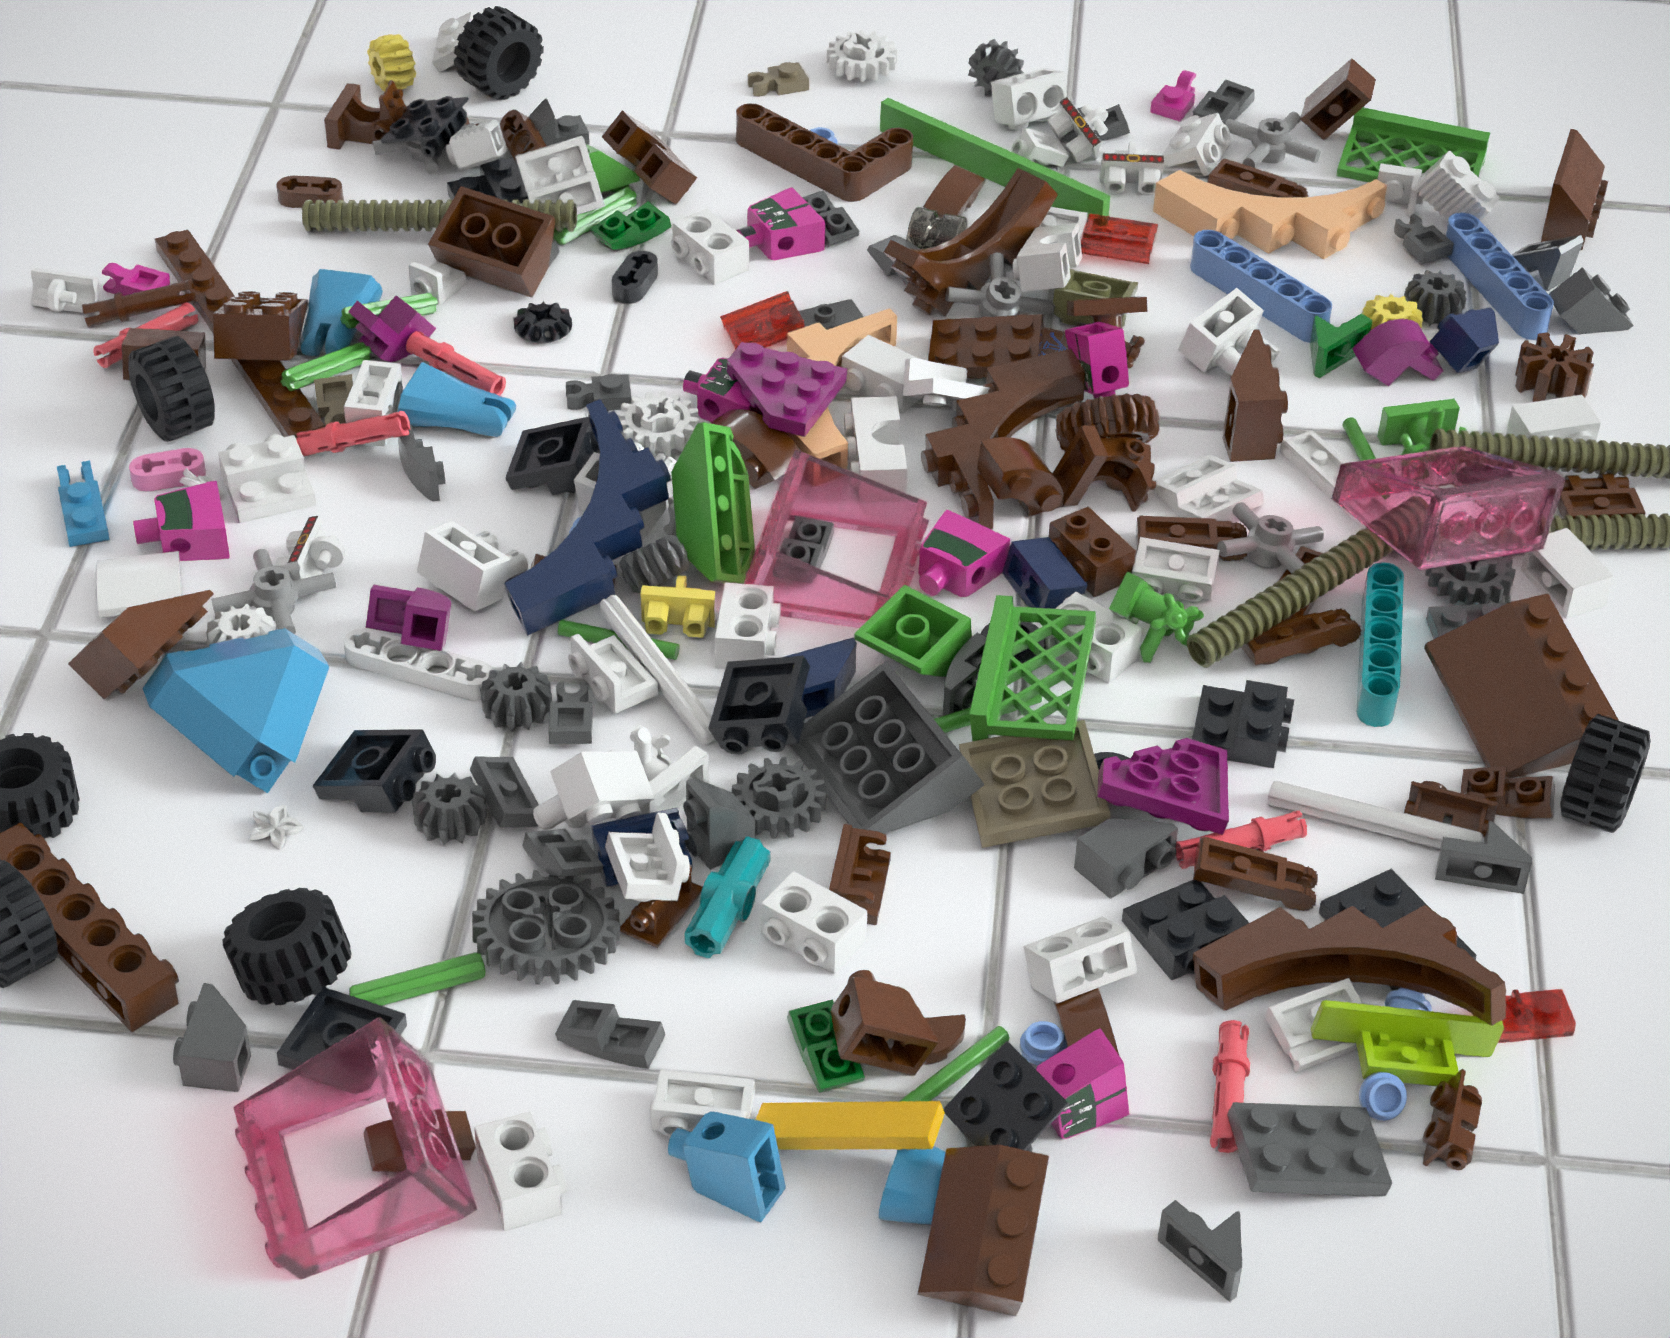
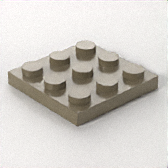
M1085 720L1077 721L1073 740L998 736L959 744L961 754L984 783L983 787L970 796L982 848L1098 826L1111 818L1107 800L1097 797L1099 770Z

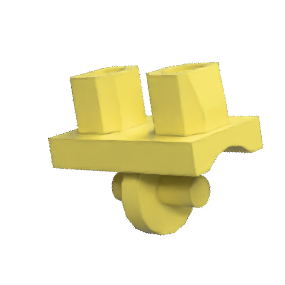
M682 575L677 576L675 587L642 585L640 593L642 622H645V631L648 634L662 635L664 632H667L668 624L683 625V633L688 637L703 638L708 627L715 628V591L687 588V577Z

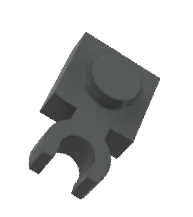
M1412 214L1409 224L1404 223L1401 219L1395 220V235L1404 239L1403 246L1422 264L1452 255L1454 243L1434 225L1424 227L1422 225L1423 221L1418 215Z
M629 374L591 376L592 383L587 384L577 380L565 382L567 409L579 410L598 399H601L607 411L621 410L622 403L632 405Z
M558 682L556 686L557 702H550L549 744H592L593 702H588L587 682H581L580 690L576 693L566 692L564 682Z

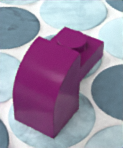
M395 295L379 316H376L359 301H356L348 311L359 321L355 328L363 335L358 341L363 342L366 347L370 346L374 354L388 362H397L412 355L406 350L407 341L412 333L420 331L425 336L430 337L436 330L430 322L397 295Z
M1395 319L1384 322L1372 329L1352 348L1363 370L1387 386L1409 366L1432 381L1444 371L1436 358L1439 355L1438 351L1427 340L1419 324L1412 320Z
M373 584L370 589L365 628L402 634L401 644L442 651L447 640L452 603L446 596L424 588L417 587L415 591Z

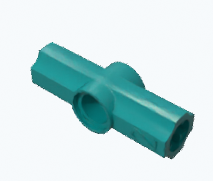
M746 836L741 841H735L719 872L712 871L707 876L700 896V906L684 933L685 944L690 946L696 955L710 959L712 955L721 954L738 921L745 922L748 919L755 902L756 888L771 862V851L766 849L760 840Z

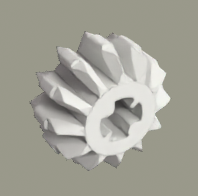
M248 603L239 609L230 605L228 612H216L215 619L207 623L206 644L209 647V644L241 637L248 639L267 635L269 631L276 630V624L271 616L265 614L263 608L251 610Z

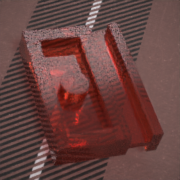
M1089 213L1083 231V238L1080 241L1082 254L1149 264L1157 238L1158 224Z
M788 290L720 316L723 328L734 350H736L741 342L757 343L766 348L787 340V333L805 327L804 321L793 300H791Z

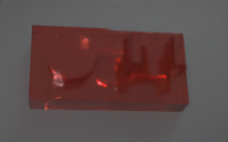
M1518 989L1512 990L1511 995L1506 996V1018L1502 1020L1504 1030L1498 1043L1573 1036L1576 1021L1563 990L1554 989L1519 993Z

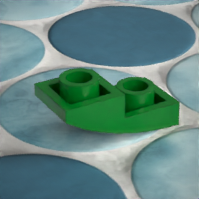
M647 201L627 216L619 210L615 211L590 230L595 237L609 248L618 250L649 241L670 229L672 225L666 214Z
M833 999L790 1010L787 1015L798 1050L819 1093L858 1083L865 1079L860 1063L840 1058L831 1017V1008L834 1004Z

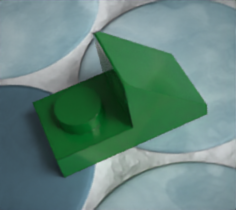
M1361 313L1348 322L1342 323L1337 328L1319 316H1314L1310 339L1314 376L1320 379L1356 357L1352 348L1371 331L1373 320Z

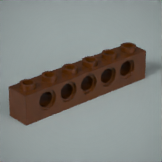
M21 822L0 833V860L7 861L19 870L30 882L43 902L55 930L58 946L57 957L131 1032H134L179 1004L175 986L179 982V978L171 963L166 959L160 961L152 953L151 947L143 935L140 933L134 935L126 927L121 914L113 907L108 909L101 902L97 891L90 883L83 884L76 878L73 868L66 859L61 858L58 860L51 853L48 843L40 834L33 835Z

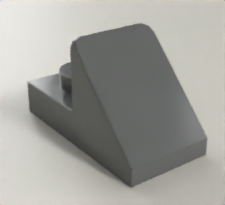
M547 98L528 116L547 146L579 136L584 137L586 145L590 144L589 132L581 115H565L555 119V114Z
M1582 235L1538 242L1528 244L1511 255L1526 268L1527 272L1538 270L1545 290L1550 291L1571 276L1584 241Z
M1489 821L1484 843L1448 837L1442 838L1435 880L1524 894L1532 865V857L1498 825Z
M1174 1200L1161 1212L1157 1240L1226 1300L1231 1302L1237 1297L1242 1272L1240 1212L1236 1211L1211 1230L1200 1215L1190 1212L1177 1200Z

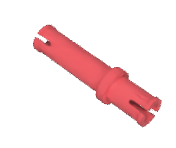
M185 302L181 306L136 328L181 331L197 324L198 314L183 317L195 311V308L190 303ZM129 328L120 331L118 337L94 347V356L109 353L97 359L101 367L108 368L122 360V343Z
M420 331L412 333L407 341V352L429 362L430 366L442 372L445 371L476 388L497 395L503 393L506 387L505 377L499 376L455 352L452 345L446 342L438 343Z
M398 411L350 423L340 424L336 421L331 422L321 429L298 432L296 440L304 457L325 451L339 453L350 446L407 436L409 434L408 430H410V422L404 411Z
M1296 810L1268 819H1264L1262 816L1252 818L1249 824L1226 829L1223 835L1211 833L1204 836L1264 852L1271 850L1270 846L1305 838L1307 836V825L1305 818L1298 820V818H1302L1303 814ZM1203 836L1176 842L1175 856L1177 861L1183 859V861L1179 862V866L1182 869L1195 865L1196 848L1200 838H1203Z
M1236 1020L1225 1021L1219 1026V1049L1217 1056L1213 1058L1212 1071L1216 1076L1210 1145L1212 1148H1216L1219 1139L1218 1151L1224 1153L1238 1150L1227 1114L1233 1102L1244 1103L1245 1077L1247 1078L1250 1073V1061L1247 1058L1249 1028L1246 1024L1241 1028L1242 1022Z

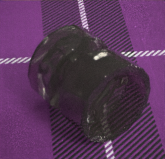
M917 207L910 219L906 240L919 249L936 247L966 230L968 226L967 218L950 213L940 217L936 210Z

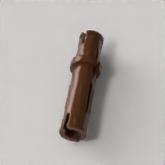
M187 279V281L123 296V293L114 294L112 299L82 304L83 314L99 311V315L85 318L87 326L92 327L120 319L121 322L129 321L130 316L182 305L185 302L195 303L197 302L196 292L180 295L181 291L194 289L192 280Z

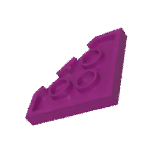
M741 342L727 359V374L732 380L740 382L742 393L753 408H760L766 425L772 429L803 437L808 434L846 383L847 368L835 366L828 361H815L799 357L793 352H779L764 348L757 343Z
M1184 738L1176 740L1173 747L1163 750L1157 745L1134 751L1130 759L1121 761L1117 756L1106 758L1103 760L1098 772L1097 797L1105 799L1116 806H1129L1148 812L1151 816L1159 819L1168 818L1188 824L1198 831H1211L1223 835L1229 822L1227 750Z

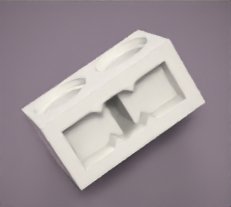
M1045 67L991 82L995 122L1008 124L1010 129L1026 128L1029 126L1028 122L1048 121L1056 112L1061 110L1059 101L1067 96L1065 71Z
M708 208L672 222L673 238L671 239V247L673 252L712 284L717 285L749 271V241Z
M363 360L344 405L346 423L398 412L400 397L403 392L401 364ZM389 438L363 445L386 447Z
M725 583L715 634V668L726 669L727 662L767 659V655H775L776 631H771L772 627L779 628L781 603H774V586Z
M1078 592L1072 594L1055 608L1096 611V624L1087 666L1088 673L1110 684L1139 658L1142 628ZM1069 624L1061 630L1071 637L1083 630L1085 625ZM1053 635L1045 638V648L1047 649L1060 643ZM1070 650L1060 655L1070 662L1078 659Z
M795 871L761 903V934L767 936L773 943L785 946L803 956L809 963L819 965L833 974L866 942L867 910Z
M1103 916L1023 946L1031 988L1056 1003L1137 973L1130 931Z
M531 1111L474 1126L477 1158L504 1231L562 1215L560 1194L567 1193L565 1176L560 1164L552 1166L549 1156H552L553 1152L548 1132L545 1127L537 1128Z

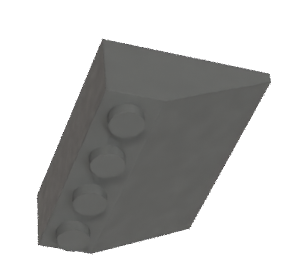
M887 661L883 662L804 723L799 744L791 745L808 770L815 769L817 771V780H824L825 793L847 823L852 825V828L872 830L885 834L950 812L984 786V783L965 757Z

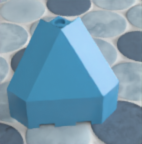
M283 628L269 631L267 635L248 639L241 637L209 644L207 648L189 652L182 650L168 653L142 689L151 709L233 777L238 775L266 793H269L289 762L295 763L330 666L318 648Z

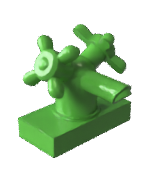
M1455 398L1383 407L1377 437L1382 446L1402 443L1405 449H1403L1402 454L1396 457V462L1398 464L1406 463L1408 466L1414 467L1417 476L1424 477L1427 471L1422 461L1423 458L1432 459L1430 456V441L1434 431L1437 428L1444 429L1445 432L1449 429L1455 430L1460 407ZM1460 426L1459 431H1460V430H1466V431H1467V429H1466L1465 427H1461V426ZM1456 461L1451 464L1449 473H1456L1458 471L1459 464Z
M1127 572L1109 609L1136 625L1139 620L1150 625L1140 646L1143 662L1151 663L1163 636L1168 637L1174 633L1175 639L1187 646V638L1194 627V622L1203 619L1204 613L1196 606L1184 609L1183 603L1178 600L1175 601L1172 594L1166 593L1163 596L1155 592V588L1145 580Z

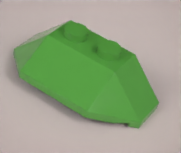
M705 422L698 423L671 471L676 536L680 543H683L688 560L711 582L744 584L745 574L750 568L755 554L749 475L740 451L732 441L734 436L731 428Z

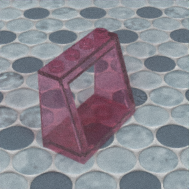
M1459 446L1342 463L1331 499L1416 568L1424 570L1544 549L1565 478L1552 470L1473 448ZM1447 485H1453V486H1455V487L1444 488V489H1443V488H1439L1440 486H1447Z
M795 449L772 501L744 584L774 586V603H781L780 616L860 628L904 584L910 586L914 571L908 569V567H914L921 547L920 544L916 543V540L921 542L929 523L928 519L923 518L927 502ZM795 516L832 522L834 527L895 536L879 592L777 552L787 520L794 521Z
M380 1017L233 1106L238 1127L235 1128V1135L239 1144L245 1150L248 1162L244 1167L245 1174L251 1185L255 1188L258 1200L254 1205L255 1212L260 1222L264 1225L268 1241L265 1242L266 1253L277 1268L284 1267L300 1280L456 1222L478 1210L430 1062ZM385 1098L407 1169L308 1228L283 1136Z

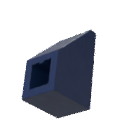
M1491 307L1480 310L1470 309L1458 315L1452 313L1438 324L1437 329L1439 331L1429 341L1457 374L1477 369L1499 344L1495 312Z
M854 638L784 656H804L810 665L801 699L807 708L806 718L815 716L847 689L856 673L857 642Z

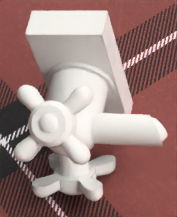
M637 726L631 732L630 739L634 742V751L638 753L655 797L654 800L640 808V815L676 807L679 809L686 801L687 780L696 778L709 783V760L706 751L695 745L671 764L670 757L662 753L663 747L667 746L670 742L669 735H661L658 739L651 737L649 730L643 726Z

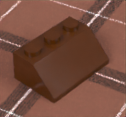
M1570 128L1553 182L1541 242L1582 235L1584 242L1580 250H1583L1586 237L1593 238L1609 181L1602 179L1605 165L1576 129Z
M460 186L431 237L428 246L436 261L464 272L465 276L532 298L549 267L556 220L552 215Z
M1004 1145L946 1148L917 1295L1017 1316L1023 1303L1050 1155Z

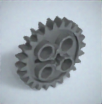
M533 870L532 878L526 879L520 873H516L515 883L511 884L501 879L499 880V890L487 888L486 899L477 900V911L472 912V942L477 943V953L486 955V965L488 967L500 963L501 975L515 970L517 971V981L519 982L525 979L527 975H534V981L537 985H540L544 976H550L555 984H559L561 975L567 974L572 980L576 981L578 980V970L582 969L589 974H593L595 963L606 965L608 954H615L616 941H620L619 909H614L615 899L613 897L604 898V887L591 890V879L589 878L576 883L574 882L575 876H566L564 879H561L558 876L549 874L548 877H542L538 870ZM540 902L545 903L547 910V926L549 936L552 938V951L548 950L546 945L545 921L543 915L540 914Z

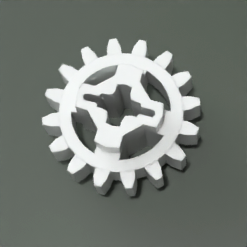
M863 30L856 32L847 31L846 37L836 35L835 41H829L826 62L829 63V70H836L837 76L845 74L848 76V80H852L854 77H859L861 82L870 79L878 80L879 74L887 77L889 76V70L895 71L898 48H895L894 41H888V36L879 37L875 31L870 34H865Z
M661 391L659 396L654 397L650 392H645L644 399L633 396L631 397L632 405L622 403L621 412H617L623 427V433L621 434L624 439L631 438L633 442L639 443L644 449L648 447L654 457L657 451H663L666 456H671V449L674 448L682 452L685 443L688 442L696 425L699 423L698 409L692 408V401L680 402L679 394L670 397L666 396L665 391Z

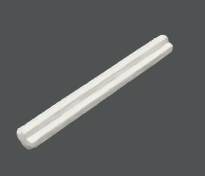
M610 595L607 599H602L599 603L601 615L631 654L658 682L659 690L700 743L708 745L715 740L708 729L712 717L620 598L616 595Z
M1277 780L1273 781L1268 793V804L1270 806L1290 811L1299 810L1305 815L1438 849L1441 847L1443 837L1480 843L1483 841V834L1477 831Z

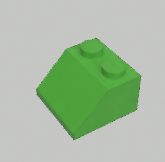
M905 584L854 633L856 641L923 675L946 677L954 657L972 637L970 617Z

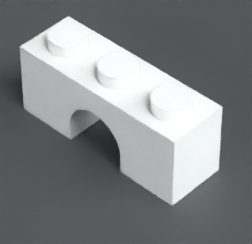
M1078 223L1035 228L1023 248L1020 249L1017 259L1013 260L1014 278L1016 281L1020 280L1022 292L1065 288L1071 278L1069 268L1077 267L1082 259Z
M897 396L851 398V413H844V435L851 436L847 437L848 460H855V462H850L851 485H858L860 501L906 499L907 462L904 444H899L900 415Z

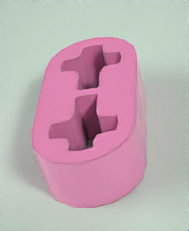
M193 448L145 454L136 457L129 464L132 485L140 491H156L186 486L179 482L182 477H185L183 475L185 468L196 477L206 475L204 456L202 452Z

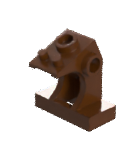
M390 80L387 89L379 97L380 108H372L362 103L360 85L347 83L324 118L327 148L340 150L345 141L373 145V141L382 140L390 130L391 124L399 120L407 111V106L402 99L403 91L397 89L394 81Z
M1095 425L1080 427L1053 471V475L1062 487L1064 506L1078 505L1092 482L1105 481L1109 488L1122 491L1132 512H1136L1141 502H1147L1149 490H1155L1157 484L1156 481L1152 480L1155 464L1151 462L1150 445L1136 438H1100Z

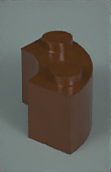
M735 409L724 413L710 422L711 424L731 428L734 436L732 441L740 451L749 475V483L754 490L775 481L806 459L802 451L786 432L769 428L763 421V416L759 413L745 409Z
M997 437L981 441L977 469L998 500L1017 499L1029 517L1043 512H1050L1063 506L1064 498L1060 483L1032 445L1021 439L1011 437Z

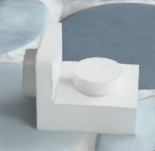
M1027 128L1023 129L1021 135L1014 141L1011 147V152L1046 166L1050 163L1063 167L1069 157L1058 138Z
M1380 164L1378 180L1387 185L1385 201L1407 204L1408 216L1414 214L1416 204L1423 205L1424 197H1420L1419 193L1414 191V186L1421 178L1422 169Z
M438 261L429 267L417 262H413L408 266L411 294L431 293L433 297H436L438 301L436 305L439 306L466 285L464 272Z

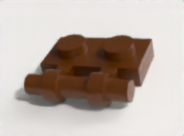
M1606 473L1599 474L1598 478H1580L1579 475H1566L1564 479L1550 480L1549 491L1551 495H1558L1556 504L1562 518L1565 515H1571L1573 519L1576 515H1583L1585 519L1588 515H1596L1599 518L1602 514H1607L1609 518L1614 514H1619L1622 518L1625 514H1632L1635 518L1637 514H1646L1636 489L1629 488L1627 476L1614 477L1613 474Z

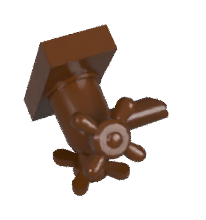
M1143 296L1067 301L1068 316L1091 315L1093 323L1103 322L1122 328V315L1124 313L1148 312L1147 297ZM1133 335L1130 343L1125 341L1128 369L1133 367V362L1138 358L1141 347L1145 343V339L1141 336Z

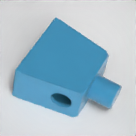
M711 1111L702 1117L692 1132L677 1128L669 1139L668 1154L686 1161L692 1188L697 1193L755 1221L762 1222L786 1189L773 1124Z

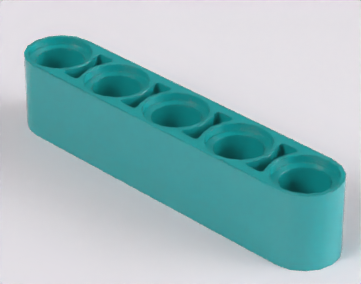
M1379 562L1369 567L1361 608L1360 629L1362 630V635H1360L1356 713L1361 722L1372 727H1383L1393 721L1400 689L1404 574L1398 566L1387 562Z

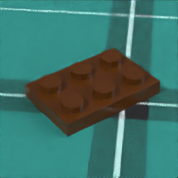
M1021 314L1014 316L933 320L928 361L966 368L967 379L986 378L988 367L1041 356L1044 329L1042 314Z

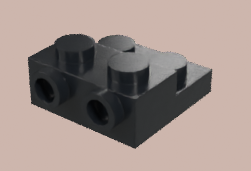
M499 158L498 160L480 165V176H467L459 180L447 182L448 195L452 200L460 186L502 200L507 199L511 203L514 199H518L520 203L528 199L519 167L513 158Z
M589 417L523 430L505 477L510 489L535 488L546 483L552 495L565 492L575 493L574 479L594 452L600 454L598 443L591 430Z
M804 656L727 662L708 728L721 749L730 754L741 755L746 752L747 747H763L771 752H781L785 749L786 745L799 744L807 714V708L801 699L810 665Z
M1246 680L1244 692L1203 685L1192 740L1227 750L1228 761L1274 768L1277 751L1286 753L1290 728L1283 727L1282 723L1291 724L1295 699L1286 698L1288 691L1286 686Z
M423 729L354 730L312 787L319 799H354L360 812L396 813L404 801H411L416 792V784L423 777L424 773L433 771L437 755Z
M1194 879L1124 908L1121 920L1171 981L1188 973H1195L1194 952L1249 923L1226 895L1215 898L1201 881Z

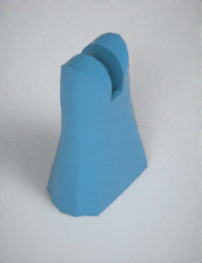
M319 269L313 275L307 314L300 342V349L304 355L319 356L325 340L326 354L350 345L357 329H348L345 324L341 323V310L344 307L353 306L356 301H359L361 304L380 301L383 290L372 275Z
M421 362L401 393L398 411H404L407 414L412 427H449L485 436L500 437L507 426V422L510 421L515 413L517 405L509 398L471 386Z
M933 1146V1149L897 1150L878 1213L880 1220L931 1225L945 1151L936 1146Z

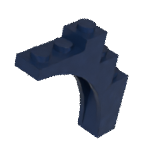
M601 399L586 405L591 430L600 449L598 479L589 505L576 527L553 552L531 569L504 583L510 605L527 636L561 619L600 603L602 599H607L610 595H616L613 579L618 577L612 560L643 547L640 530L644 529L645 526L639 512L670 499L667 482L671 481V476L665 462L662 459L656 461L648 447L638 451L631 438L625 440L621 434L623 433V427L619 417L614 410L608 412Z

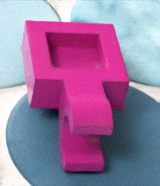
M1183 70L1175 86L1164 85L1151 101L1150 113L1181 122L1194 106L1195 87H1192L1191 83L1196 78L1197 73Z
M108 263L101 271L103 275L111 277L103 285V290L112 294L120 292L125 296L170 285L169 273L138 264L130 270L117 263Z

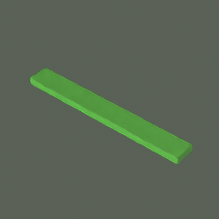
M886 98L881 102V132L891 128L907 129L913 134L914 147L1006 187L1018 168L1045 180L1055 190L1058 196L1051 207L1088 213L1087 224L1100 230L1108 225L1110 195L891 98Z

